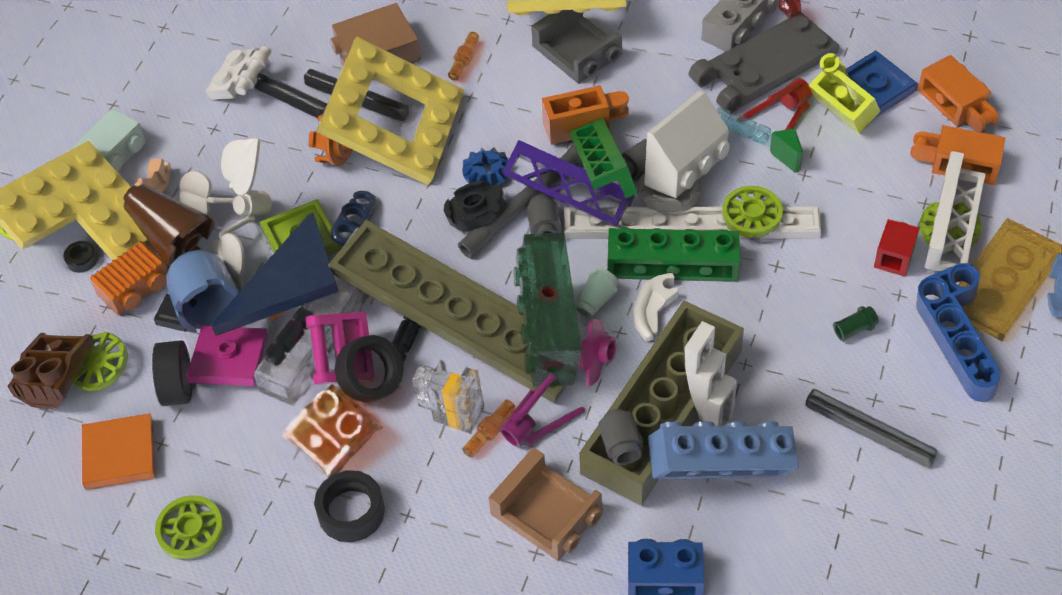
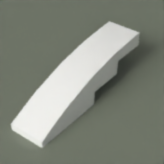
M702 321L685 346V371L689 390L701 422L710 421L714 422V426H725L733 418L737 379L724 374L726 353L713 348L715 327Z

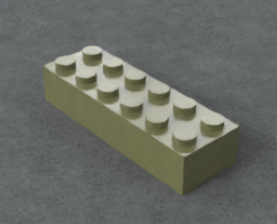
M683 300L608 410L622 409L632 413L643 445L641 457L629 465L620 466L614 464L613 459L607 455L599 426H597L579 452L580 474L642 506L659 480L653 479L648 436L657 431L663 423L676 421L681 422L682 426H693L699 418L690 394L685 371L686 344L702 321L714 326L713 348L726 353L724 374L727 375L742 351L744 328Z

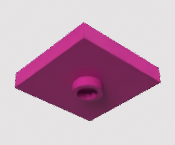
M201 326L186 375L188 383L255 386L268 339L267 328L240 327L216 336L212 326Z

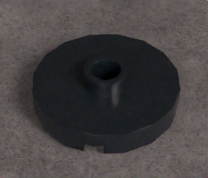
M489 181L471 182L458 188L454 192L455 197L450 201L449 198L446 200L443 211L449 224L456 229L470 230L480 228L491 223L501 215L506 207V197L500 185L496 183L494 186L490 185Z

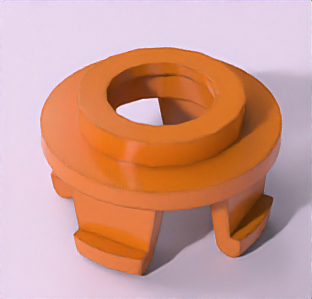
M319 115V116L317 117V118H318V121L321 120L322 115ZM316 131L309 132V147L324 150L326 156H316V162L326 163L329 161L334 166H341L352 154L353 149Z

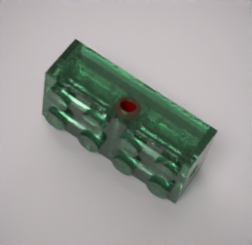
M565 233L524 234L522 248H517L516 250L517 267H514L513 278L515 287H520L521 295H517L518 315H524V324H521V342L528 346V353H525L524 356L525 373L531 374L533 387H539L549 374L555 375V379L549 386L574 385L582 348Z

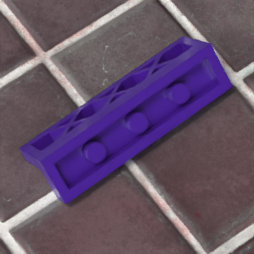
M521 140L517 141L502 173L514 181L615 227H618L626 208L631 206L635 195L625 198L620 185L613 182L594 190L585 169ZM518 158L532 163L535 172L524 176L512 171ZM552 172L561 177L563 185L552 189L547 188L543 184L541 175ZM537 177L539 183H536L530 179ZM576 185L585 187L590 190L592 198L578 202L572 198L569 188ZM566 190L567 196L560 194L558 192ZM609 198L620 203L614 217L601 212L598 204L599 200ZM594 202L596 209H593L587 205Z

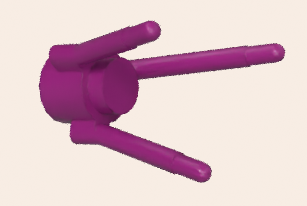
M549 374L535 392L530 389L512 415L500 426L501 434L513 446L520 447L525 443L528 447H531L539 438L585 412L584 407H579L534 432L533 428L536 426V423L528 412L555 379L554 374Z

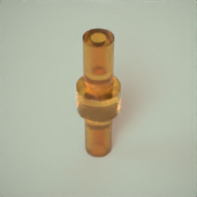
M469 32L463 45L458 47L453 57L454 63L448 73V77L451 80L457 81L464 67L470 64L474 56L473 49L479 40L477 33Z
M505 399L491 416H486L477 426V432L462 448L463 452L468 457L473 458L488 440L492 441L500 432L499 428L502 423L515 410V405Z

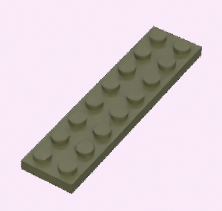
M367 219L328 264V267L331 268L335 276L534 392L549 374H554L555 379L542 395L553 403L556 402L579 369L575 363V351L580 341L559 330L563 364L556 368L544 367L542 365L538 331L533 327L534 315Z

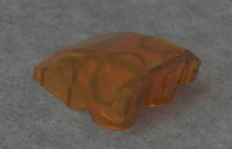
M331 384L325 391L319 393L313 402L301 410L282 435L300 448L324 471L325 475L330 477L334 473L340 472L349 459L383 426L358 402L343 393L340 388Z

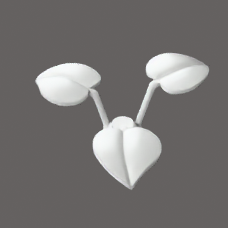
M259 138L234 140L229 142L223 150L221 170L224 178L230 181V189L238 194L235 198L210 197L212 189L211 180L200 171L188 172L180 181V202L208 216L210 213L209 203L233 204L234 211L240 216L245 217L219 233V240L211 241L208 247L209 252L222 259L238 290L244 288L242 279L245 254L241 240L231 232L247 223L255 222V217L268 215L272 207L271 198L267 192L251 190L255 181L261 141Z

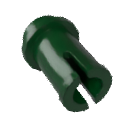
M860 306L857 308L856 313L834 322L833 329L839 340L844 342L865 330H874L875 325L879 323V319L871 306Z

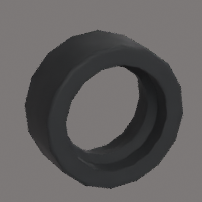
M368 335L352 340L342 347L336 357L334 371L336 381L343 393L353 400L366 403L386 398L395 392L402 381L404 366L402 356L393 343L384 337ZM371 349L383 361L385 368L384 381L377 388L369 389L359 383L354 374V356L361 350Z
M184 340L155 343L153 347V382L156 396L161 406L188 404L191 401L192 383H188L186 376L190 365V357Z
M345 470L334 473L322 482L316 491L314 500L320 527L329 537L339 542H356L366 539L378 529L383 521L385 506L380 487L370 475L361 471ZM358 491L368 495L371 502L370 508L359 519L338 521L331 517L329 505L340 494Z

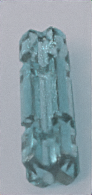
M720 107L717 109L718 114L730 131L748 139L754 137L753 141L762 145L766 144L771 136L770 127L763 124L757 126V122L737 113L731 115V111Z

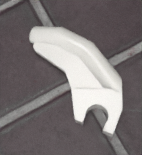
M673 273L658 275L643 284L633 307L635 329L647 342L652 341L658 333V313L663 307L666 308L678 299L677 287L672 289L665 288L666 286L674 285Z

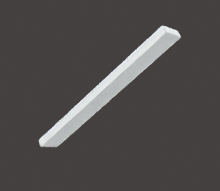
M819 206L783 207L782 220L774 232H770L767 236L756 238V236H751L750 238L739 236V239L820 238ZM564 207V239H608L609 228L622 227L630 229H723L731 231L723 220L722 207H690L687 210L678 212H661L649 207H627L618 227L576 208ZM600 207L602 213L614 217L618 207Z

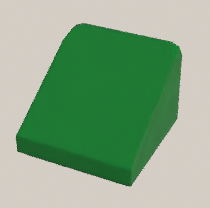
M795 129L774 131L771 136V154L794 173L799 172L803 150Z

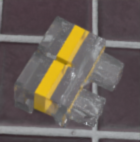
M442 360L439 361L436 368L422 364L419 365L412 379L413 386L420 389L417 397L418 406L431 410L434 422L471 434L485 408L478 370L465 367L462 374L459 375L447 371L446 364Z

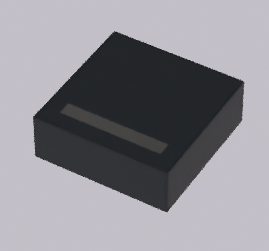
M166 294L154 317L155 324L186 332L187 329L182 327L176 316L170 295ZM189 300L192 308L197 304V300Z

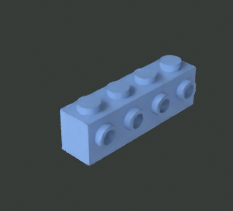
M674 421L661 424L657 431L648 436L653 479L783 477L799 468L793 426H778V422L775 421L763 422L757 426H747L746 422L743 421L731 422L725 426H714V422L710 421L699 422L693 426H682L681 422Z

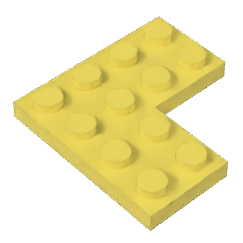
M90 141L77 146L0 188V225L22 250L74 220L84 228L111 260H116L123 252H127L128 248L132 249L133 245H137L138 241H142L147 246L150 245L149 241L123 207L125 202L123 197L131 186Z

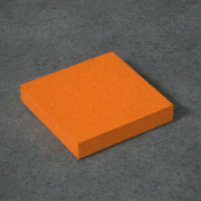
M150 413L82 424V484L85 490L155 478L153 418Z

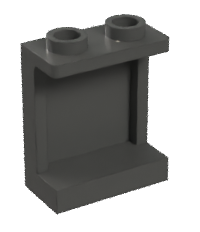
M573 9L561 10L559 13L549 14L531 25L532 47L578 84L588 77L595 75L597 71L609 63L615 62L622 55V35L616 32L609 37L583 16V12H574Z

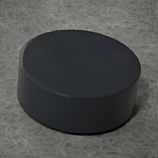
M77 241L65 249L63 259L69 270L82 273L96 265L98 255L90 242Z

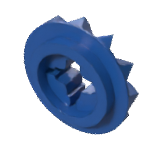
M482 147L477 153L470 151L468 159L463 160L462 173L464 179L468 183L489 181V184L494 186L495 183L498 185L503 184L508 179V177L502 174L508 162L506 153L497 152L495 147L490 151H485ZM487 162L491 167L490 173H487L483 163Z

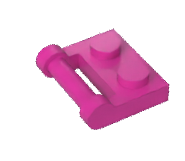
M366 312L319 314L305 318L306 327L310 328L316 370V374H313L314 385L337 383L335 371H329L324 326H331L336 359L343 346L352 340L369 335ZM371 349L361 350L354 356L353 369L358 381L375 378Z

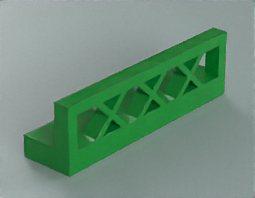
M603 117L569 131L594 190L617 180L625 198L638 194L628 167Z

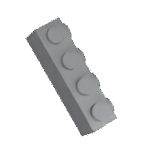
M720 0L703 18L701 40L725 52L745 42L754 28L761 26L765 16L770 11L776 10L780 0Z

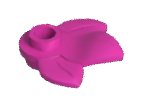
M591 319L587 325V338L579 342L575 351L577 368L586 370L587 386H592L598 381L602 365L604 363L610 364L616 353L615 337H611L607 332H604L603 322L598 319Z

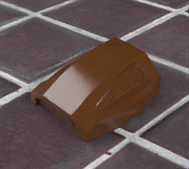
M40 333L21 353L20 360L11 367L13 378L7 387L12 395L31 407L57 409L79 375L87 354L92 349L94 340L91 334L63 336Z

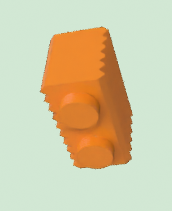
M138 241L137 245H133L132 249L128 248L127 252H123L116 260H112L111 263H107L106 267L96 271L95 275H91L90 281L98 297L119 316L126 310L136 308L141 299L152 291L162 289L166 284L168 268L166 263L145 243Z

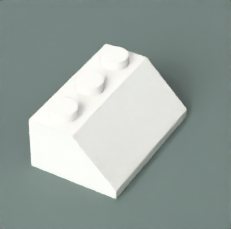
M699 90L647 132L645 186L676 199L686 189H690L697 179L702 175H706L717 162L727 156L730 147L728 143L729 129L705 92Z

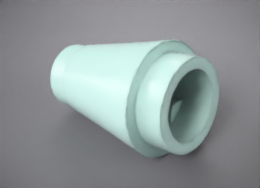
M597 268L595 272H591L575 309L581 315L592 318L617 292L618 279L611 272L603 268Z

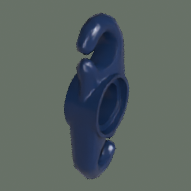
M360 190L354 192L353 198L341 208V212L331 228V237L334 242L344 246L351 237L344 238L339 233L349 232L353 236L366 219L370 221L378 205L375 195L368 191ZM356 199H366L369 203L361 204ZM355 214L360 216L362 220L351 221L346 216Z

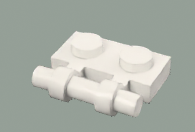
M262 46L258 52L254 49L231 51L226 56L220 70L213 76L212 82L205 92L211 100L231 99L237 93L245 95L248 89H252L256 84L258 73L268 65V58L272 53L271 49L267 46Z

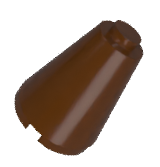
M145 184L132 186L123 197L125 201L124 209L169 267L180 255L189 251L200 250L201 248L197 246L198 242L202 237L208 240L213 231L214 220L207 214Z

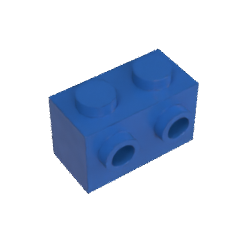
M640 539L636 542H628V595H703V542H693L688 539H678L674 542H656L653 539Z

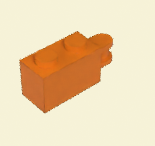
M952 55L922 69L918 91L956 127L968 123L975 131L981 132L986 129V125H994L999 122L998 112L988 103L991 91Z
M601 85L542 98L543 125L550 144L572 140L569 131L602 117L609 129L610 121L623 119L628 116V94L623 91L604 94Z
M942 125L940 135L928 132L915 133L913 137L915 145L911 147L910 155L916 160L934 163L932 173L945 176L951 151L964 153L961 168L986 173L984 184L995 186L1006 137Z

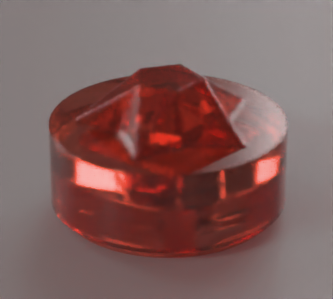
M800 0L778 1L779 9L788 18L801 13Z

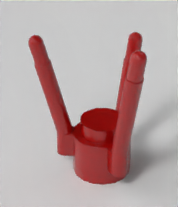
M801 78L795 79L785 88L769 96L766 101L741 115L738 121L743 122L781 100L785 107L789 109L797 108L785 130L793 129L803 112L810 107L807 101L812 96L809 84Z

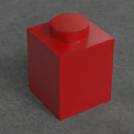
M887 219L877 248L873 268L905 277L915 249L920 227Z

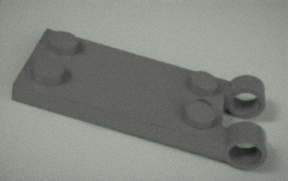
M799 12L709 61L706 59L696 61L691 66L688 75L699 87L707 86L712 80L720 78L727 87L719 93L716 102L724 111L731 114L736 112L741 106L818 65L825 54H838L839 44L806 15Z

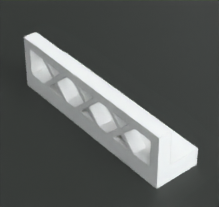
M954 151L950 153L924 268L942 271L956 265V263L941 260V256L951 250L960 258V263H968L986 173L962 169L964 153ZM958 179L974 182L976 187L965 192L958 185ZM963 202L971 211L960 216L953 206ZM958 226L965 236L954 240L947 230Z

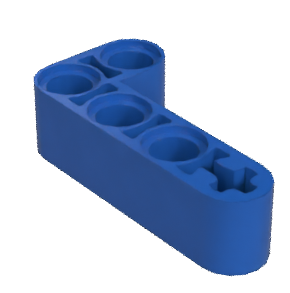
M960 263L928 276L918 285L916 308L968 396L975 401L985 402L992 399L997 392L1000 370L962 308L973 302L977 296L980 280L979 271L971 264ZM957 282H966V283H968L970 286L961 287V286L957 285L956 283H957ZM927 295H935V296L939 297V299H938V300H930V299L926 298L925 296H927ZM952 322L956 326L949 328L943 326L941 323ZM967 349L973 354L965 356L960 354L958 350Z

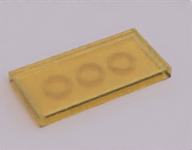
M1007 218L973 263V266L980 274L977 296L973 302L962 307L972 325L1003 342L1048 278L1054 259L1058 253H1062V245ZM959 282L958 284L961 287L970 286L966 282Z

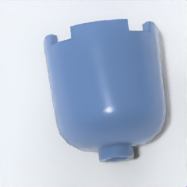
M194 250L180 255L170 265L166 274L167 289L176 316L183 328L194 333L197 332V329H201V326H212L211 324L239 293L222 259L209 251ZM190 299L197 300V304L193 308L189 303Z

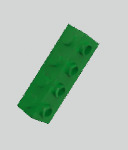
M609 228L607 271L611 272L617 279L650 280L658 275L673 273L674 280L738 282L740 266L739 231L723 229Z

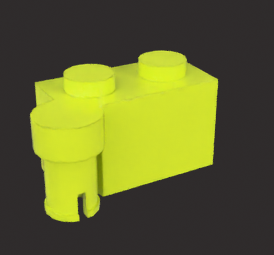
M833 53L825 54L820 60L822 72L809 84V87L816 100L860 134L879 114L880 109L874 97L848 78L846 67L840 62L838 56L835 57Z

